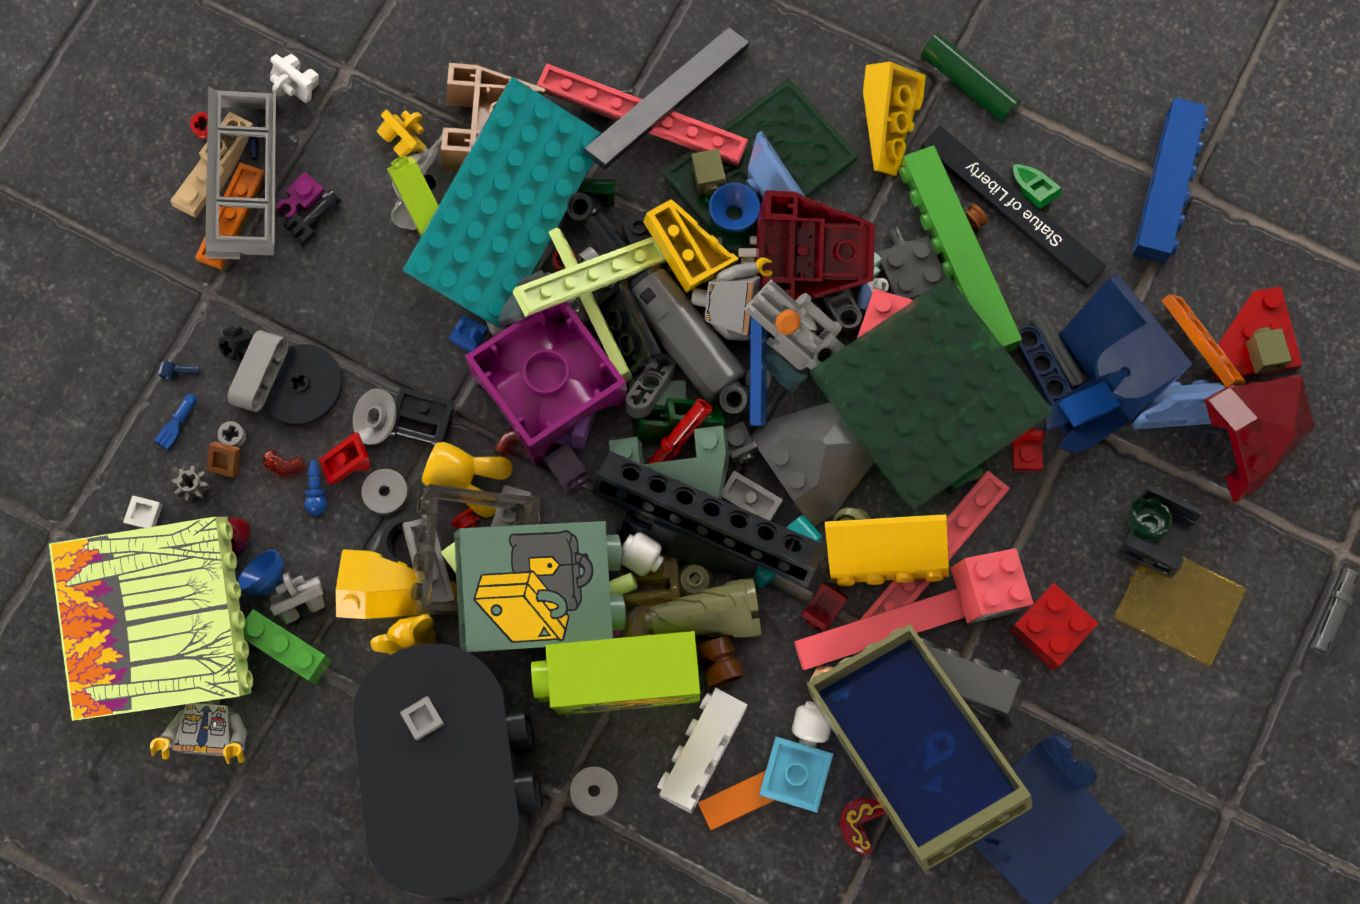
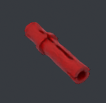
M697 399L696 403L671 434L661 440V446L647 463L671 461L674 456H679L682 452V446L694 433V429H697L708 414L712 412V407L703 399Z

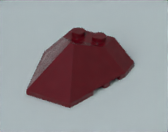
M765 190L757 221L756 261L762 257L771 260V263L763 264L762 271L771 270L773 273L768 277L757 273L756 276L760 277L759 291L772 279L794 300L804 293H807L811 299H815L873 281L876 224L829 207L822 202L804 197L802 194L794 191Z
M1302 375L1269 379V381L1260 383L1251 382L1248 385L1227 386L1204 399L1211 425L1227 429L1238 466L1237 470L1226 476L1233 502H1238L1258 490L1315 427Z

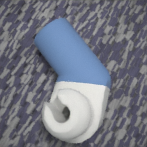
M874 278L873 281L860 286L856 305L862 314H866L874 289L884 292L888 291L889 283L886 279Z

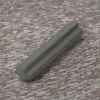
M1045 313L1036 315L1032 318L1031 323L1041 332L1071 389L1081 386L1085 379Z

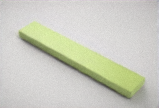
M555 228L549 231L565 267L569 268L577 265V260L561 230ZM592 292L579 296L610 361L626 382L632 380L629 368Z
M653 237L515 287L512 292L526 317L642 273L655 265H663L667 261Z

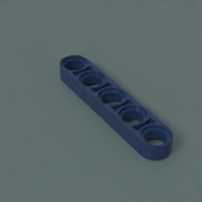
M1026 326L1020 329V336L1031 334L1035 337L1036 344L1028 347L1021 341L1017 350L1048 408H1050L1054 402L1072 392V389L1041 332L1033 326ZM1037 358L1046 359L1049 363V369L1046 371L1036 369L1034 360ZM1051 382H1057L1062 387V393L1057 396L1050 394L1047 385ZM1070 422L1063 427H1059L1065 438L1072 430H1075Z

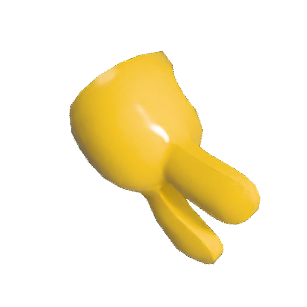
M438 442L427 461L422 482L426 487L435 491L459 496L476 514L488 518L495 514L497 502L493 496L471 484L473 476L479 475L504 480L511 475L513 468L510 460L504 457L475 458L456 446L445 442Z
M428 614L400 619L389 628L387 634L374 637L370 641L371 648L375 652L389 653L391 655L399 650L415 645L437 644V635L433 629L434 621Z

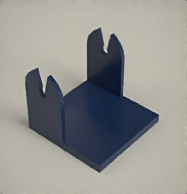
M1118 273L1110 277L1058 334L1068 352L1091 380L1054 402L1046 411L1044 431L1063 427L1070 422L1059 406L1063 399L1105 381L1112 391L1110 396L1117 398L1120 405L1106 414L1075 427V430H1072L1057 447L1075 453L1089 450L1133 421L1193 365Z
M1053 733L1041 740L1012 766L1016 775L1031 794L1033 808L973 843L1027 904H1049L1125 833L1123 828L1085 788L1097 780V775L1090 763L1083 760L1077 761L1072 756L1073 744L1057 733ZM1000 777L953 821L958 825L1009 795L1012 791L1003 778Z

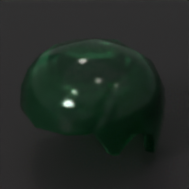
M1141 495L1132 502L1127 522L1131 531L1137 537L1157 540L1168 534L1172 528L1173 517L1169 509L1161 504L1157 498L1145 500L1143 495Z

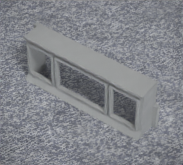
M208 87L206 258L240 259V254L274 256L276 92L272 94L218 91ZM221 107L266 110V128L221 125ZM220 135L266 137L265 199L219 197ZM219 207L265 208V237L219 236Z

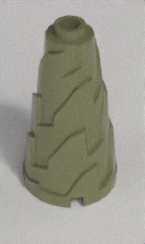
M753 577L725 583L726 585L700 590L701 593L674 598L671 602L650 607V613H645L647 631L653 630L654 635L695 631V636L707 635V638L761 636Z

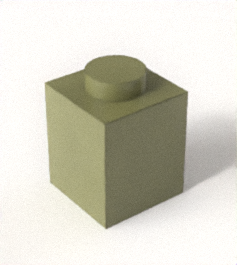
M719 148L692 153V169L698 195L705 194L711 196L719 187L726 184Z
M1271 327L1254 331L1252 337L1246 342L1255 375L1284 369L1291 361L1282 328L1271 330Z

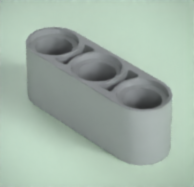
M262 330L254 334L229 388L227 397L229 404L255 413L262 409L287 354L289 346L287 338Z

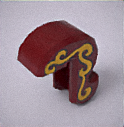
M890 784L878 785L885 796L897 789ZM876 797L874 800L866 798L852 800L842 810L839 826L842 838L852 851L861 855L874 853L861 824L886 814ZM901 800L891 805L894 810L899 808Z

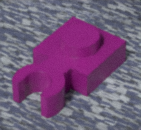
M303 172L285 190L290 197L280 200L276 204V209L281 213L285 208H291L290 212L286 214L289 220L295 213L298 214V210L301 207L308 211L322 197L321 194L325 189L306 172Z

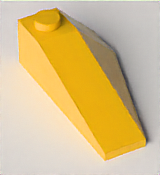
M343 549L336 585V617L371 619L458 613L457 583L450 580L455 598L454 602L425 609L414 569L407 567V564L398 561L396 563L382 558L381 554L373 551Z

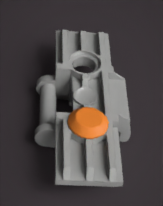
M770 279L744 308L750 316L775 337V339L768 338L766 341L767 345L784 356L793 368L799 371L805 367L811 369L836 392L865 365L836 338V335L842 328L841 324L837 321L833 322L811 302V297L807 293L794 300ZM806 314H809L825 329L820 335H816L801 322V319ZM824 348L831 349V356L828 360H818L820 350Z

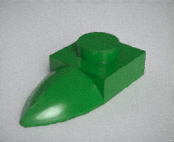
M1013 165L1014 177L1022 187V195L1039 209L1061 196V187L1041 171L1026 165Z

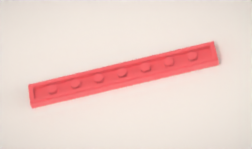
M546 64L536 85L545 88L544 94L616 121L643 100L550 64ZM675 111L649 132L697 152L719 148L721 160L737 167L748 145V139Z
M988 470L946 518L948 560L954 556L1010 489ZM926 578L914 579L910 583H898L896 580H893L861 619L915 602L931 582L926 581Z

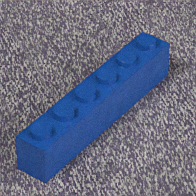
M1174 97L1168 108L1132 254L1134 256L1165 264L1170 255L1174 256L1179 245V239H1175L1177 230L1180 231L1185 220V214H1181L1182 207L1188 204L1191 190L1187 189L1189 181H1193L1197 165H1193L1194 157L1199 156L1203 141L1199 140L1200 132L1204 133L1209 117L1204 116L1207 105Z

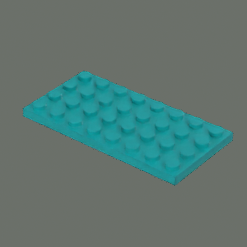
M514 77L510 78L402 271L494 326L502 328L499 324V318L504 304L513 294L512 291L515 287H518L517 282L532 274L551 239L549 231L558 227L567 210L568 199L577 192L593 163L590 158L584 155V149L602 133Z

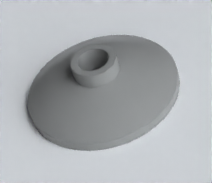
M371 389L363 394L357 402L353 413L354 432H359L363 443L368 445L379 444L391 433L396 420V405L390 393L382 389Z

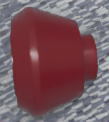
M229 517L228 522L233 530L231 539L232 551L235 554H240L251 537L250 525L242 518Z

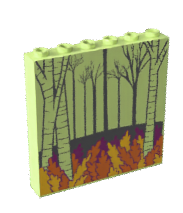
M210 517L49 544L72 721L251 694L253 676L250 670H248L247 658L249 647L244 640L243 634L245 618L243 612L240 611L239 598L241 596V588L236 581L235 568L237 566V559L232 551L231 539L233 530L228 522V517Z

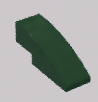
M667 398L664 406L655 405L648 416L644 418L632 417L634 437H638L639 440H662L664 437H668L696 403V400ZM707 402L712 407V412L708 414L697 429L715 426L724 427L725 417L720 402Z

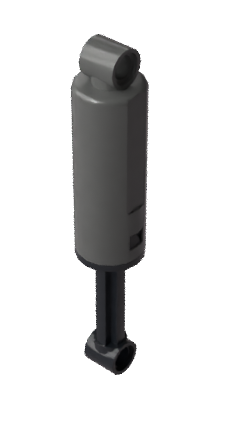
M575 193L568 199L567 213L574 220L580 221L606 253L628 246L626 241L602 213V204L597 197L584 193ZM587 202L588 209L585 214H582V204ZM661 264L655 265L642 273L627 278L630 282L629 288L650 331L707 402L720 400L722 408L731 414L750 411V388L741 384L747 375V370L711 325L705 321V318L695 305H692L691 300ZM736 392H739L742 396V402L738 407L733 402V396Z

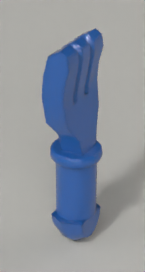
M188 394L183 398L184 400L175 415H172L173 419L165 424L155 438L154 442L156 444H160L161 447L167 450L173 447L180 435L181 423H185L186 417L193 406L196 405L197 398L194 394Z

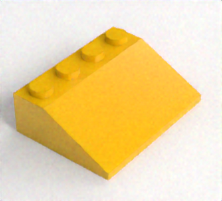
M946 514L825 522L832 584L837 583L838 586L842 587L852 586L855 582L879 585L887 580H896L898 583H910L914 579L926 578V581L936 582L943 580V577H949Z

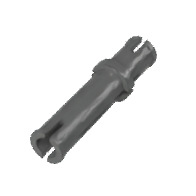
M1343 568L1335 590L1331 591L1329 595L1331 599L1329 606L1321 621L1316 637L1311 644V649H1314V651L1324 655L1330 654L1349 606L1353 605V595L1360 581L1359 572Z

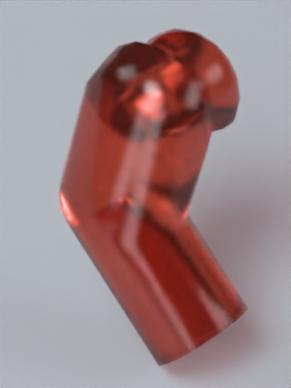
M513 428L507 429L493 448L495 452L505 457L515 442L520 441Z
M273 449L267 450L263 455V465L278 476H285L306 469L302 456L286 460Z

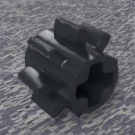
M231 326L222 331L224 336L219 338L218 346L224 357L230 358V361L238 359L240 362L243 360L253 336L248 330L243 329L242 326L238 328Z

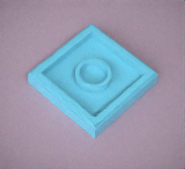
M775 737L759 796L817 813L833 753Z

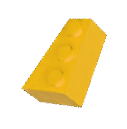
M672 199L646 213L643 222L685 293L715 278L719 272L734 266L739 260L737 256L733 253L731 254L720 245L713 235L710 236L698 225V222Z

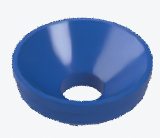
M729 183L719 187L713 193L709 202V212L711 219L718 228L729 233H739L754 225L760 212V203L756 193L750 187L740 183ZM732 207L739 208L742 211V217L738 220H731L726 216L727 210Z
M272 549L260 554L242 571L237 580L242 593L247 596H266L270 592L275 591V587L282 583L284 560L276 550Z

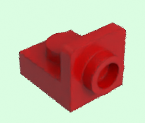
M1026 426L1014 432L1011 437L1013 471H1042L1043 430H1036V427Z

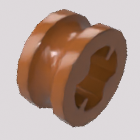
M971 204L968 208L969 211L964 210L972 230L978 232L981 229L980 225L984 226L988 223V218L979 206Z

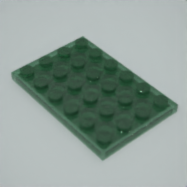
M790 78L786 79L720 128L748 139V145L738 167L722 161L726 184L740 183L746 185L748 166L757 133L761 131L807 198L857 161L859 156ZM691 150L662 171V177L714 236L722 237V246L728 252L734 254L739 248L750 242V236H757L758 218L753 226L739 233L723 231L714 224L709 212L711 196L705 194L698 195L692 169V153L698 152ZM732 207L727 210L726 216L731 220H738L742 217V211L739 208Z

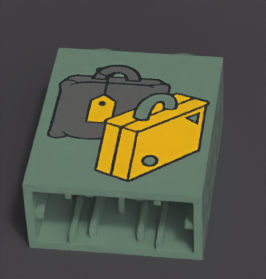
M606 521L460 528L454 533L460 649L467 652L544 648L548 644L613 639L612 631L624 630L626 620L624 599L622 594L610 595L609 571L620 570L621 542L618 534L606 535Z

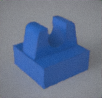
M463 315L450 335L449 340L453 344L471 352L480 346L488 329Z

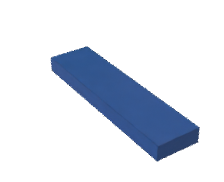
M751 316L750 424L752 426H766L767 330Z

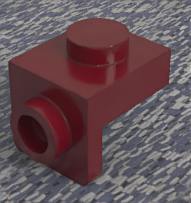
M824 581L801 615L806 618L805 622L810 627L826 631L849 597Z

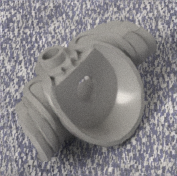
M442 135L429 150L424 148L420 154L415 153L406 156L407 158L413 157L423 176L429 174L435 178L436 186L431 192L438 205L458 172L441 170ZM392 181L398 201L391 212V220L400 228L416 230Z

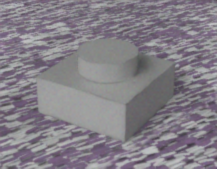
M428 696L400 712L417 741L445 725Z

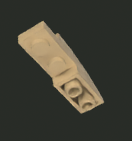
M231 112L221 122V125L253 127L251 122ZM220 135V192L236 167L249 137ZM207 143L199 152L200 161L170 200L172 206L195 218L206 205Z

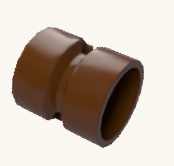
M731 636L716 638L696 647L700 664L706 666L704 675L709 688L723 686L745 676L740 660L734 658L736 649Z

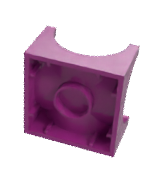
M567 301L515 322L465 355L473 380L478 387L481 385L499 407L535 466L544 460L550 446L577 422L603 408L616 406L618 409H621L626 405V381Z

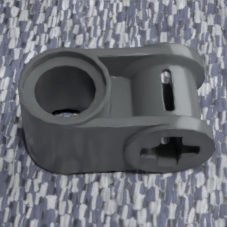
M849 288L818 297L823 310L833 322L837 321L841 324L842 328L838 333L839 336L852 338L858 334L862 315ZM851 318L855 323L846 325L841 320Z

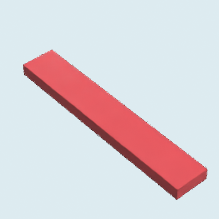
M953 589L796 640L794 644L802 670H806L861 652L867 645L874 642L878 643L897 628H904L911 624L916 633L964 618L965 615L957 589Z

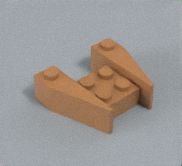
M449 63L447 105L473 107L471 129L443 127L441 170H459L512 77L478 65ZM519 80L544 96L545 88Z

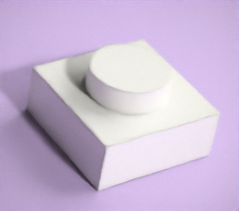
M132 495L123 523L140 529L155 527L163 505L160 502Z

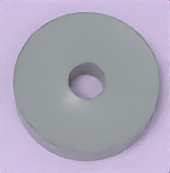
M379 469L372 472L365 479L361 493L364 503L372 512L388 516L399 512L405 506L409 497V488L404 478L398 472L391 469ZM384 488L390 489V493L387 496H381V491Z
M588 767L581 770L574 777L570 787L571 799L576 808L582 813L590 816H599L607 813L615 805L618 798V785L613 775L606 769ZM592 786L600 788V793L596 797L589 795V789Z

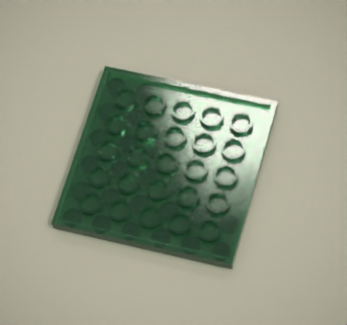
M949 277L810 370L809 373L912 512L1053 414V410Z

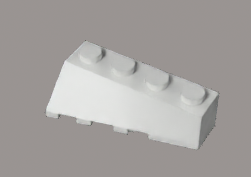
M715 688L713 694L707 692L700 705V709L704 711L699 721L696 719L692 720L686 731V735L690 737L685 747L679 745L671 760L676 763L671 773L665 771L657 788L661 789L659 794L661 798L692 814L747 709V704Z

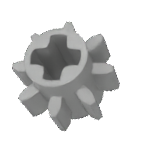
M193 465L187 471L179 469L180 474L178 478L172 480L179 487L174 493L178 497L185 495V500L188 503H191L193 498L199 497L203 500L205 490L211 489L204 482L208 475L204 471L198 474V469ZM193 480L194 486L190 488L188 483Z

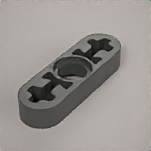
M661 353L645 367L627 394L626 412L629 416L633 418L648 416L676 373V362L669 354ZM653 382L658 386L650 389L646 388L644 384Z

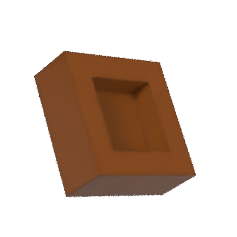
M216 441L209 444L207 471L231 478L238 475L241 448Z

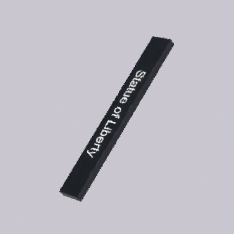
M939 126L922 143V149L934 145L944 168L1086 288L1106 268L1107 265L943 127Z

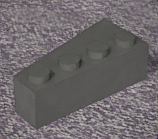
M921 638L965 702H971V706L977 709L979 713L986 716L993 713L999 714L1004 717L1002 723L1009 726L1013 725L1025 695L1022 682L1018 679L1017 674L1005 669H1001V672L989 668L990 665L979 659H973L972 662L961 658L962 654L949 648L941 651L933 648L934 644ZM910 650L901 655L895 670L898 677L928 691L937 693L940 688L915 652Z

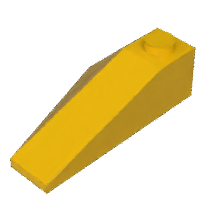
M893 62L866 65L863 87L874 171L889 176H896L906 150L905 139L907 133L913 131L915 123L912 122L915 111L920 110L923 103L926 75Z

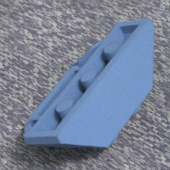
M762 131L757 133L748 166L746 185L758 195L761 200L760 205L762 204L765 190L794 191L805 197L766 139Z
M1198 380L1193 382L1192 385H1181L1180 382H1173L1141 412L1132 423V430L1211 424L1204 399L1225 388V386L1219 382L1209 383V380Z

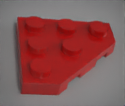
M1282 287L1253 291L1218 343L1219 347L1243 378L1299 369L1302 366V361ZM1265 327H1271V330L1282 328L1291 361L1284 369L1255 375L1246 342L1252 337L1254 331ZM1214 371L1216 382H1220L1221 379Z

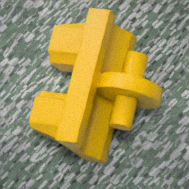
M388 110L381 114L385 121L378 128L377 132L387 142H391L397 135L402 138L393 148L400 157L415 154L416 151L421 153L424 148L428 149L414 133L415 131L418 135H421L424 132L421 126L424 118L419 112L410 115L407 111H404L401 114V117L405 120L404 122L398 115H392Z

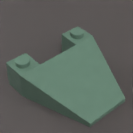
M723 426L694 429L697 458L645 464L643 444L638 437L609 440L610 451L722 499L730 462L727 432Z

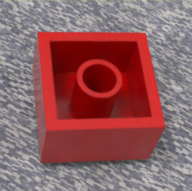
M1053 583L1009 631L1054 671L1099 623Z

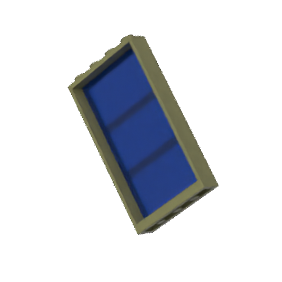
M911 624L904 628L893 630L885 639L878 643L874 642L867 645L862 652L852 658H844L836 667L827 672L818 673L807 683L813 701L924 872L1033 808L1031 794Z

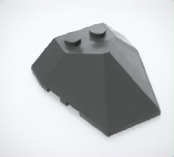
M860 394L772 419L766 426H762L750 435L788 494L814 527H817L840 510L851 492L856 489L861 479L872 468L892 441Z

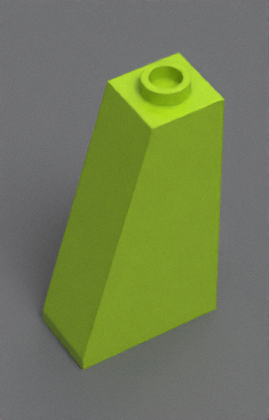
M402 156L392 161V166L387 168V171L421 237L436 211L438 203L417 162L412 156L409 158Z

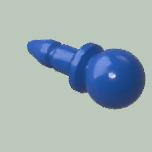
M312 460L308 470L310 490H305V494L308 497L305 499L304 507L310 515L318 516L326 511L328 503L323 496L325 489H320V470L317 462Z

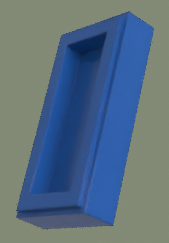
M1103 381L1063 399L1059 406L1075 428L1116 409L1120 402L1117 398L1110 396L1112 391L1107 383Z

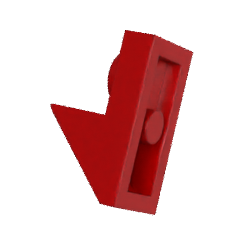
M354 432L319 458L328 484H337L354 471L370 470L369 457L359 432Z

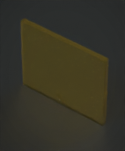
M1182 556L1181 558L1184 561L1181 568L1172 578L1139 563L1134 575L1130 577V583L1115 612L1114 618L1211 666L1227 631L1231 628L1230 624L1247 589Z

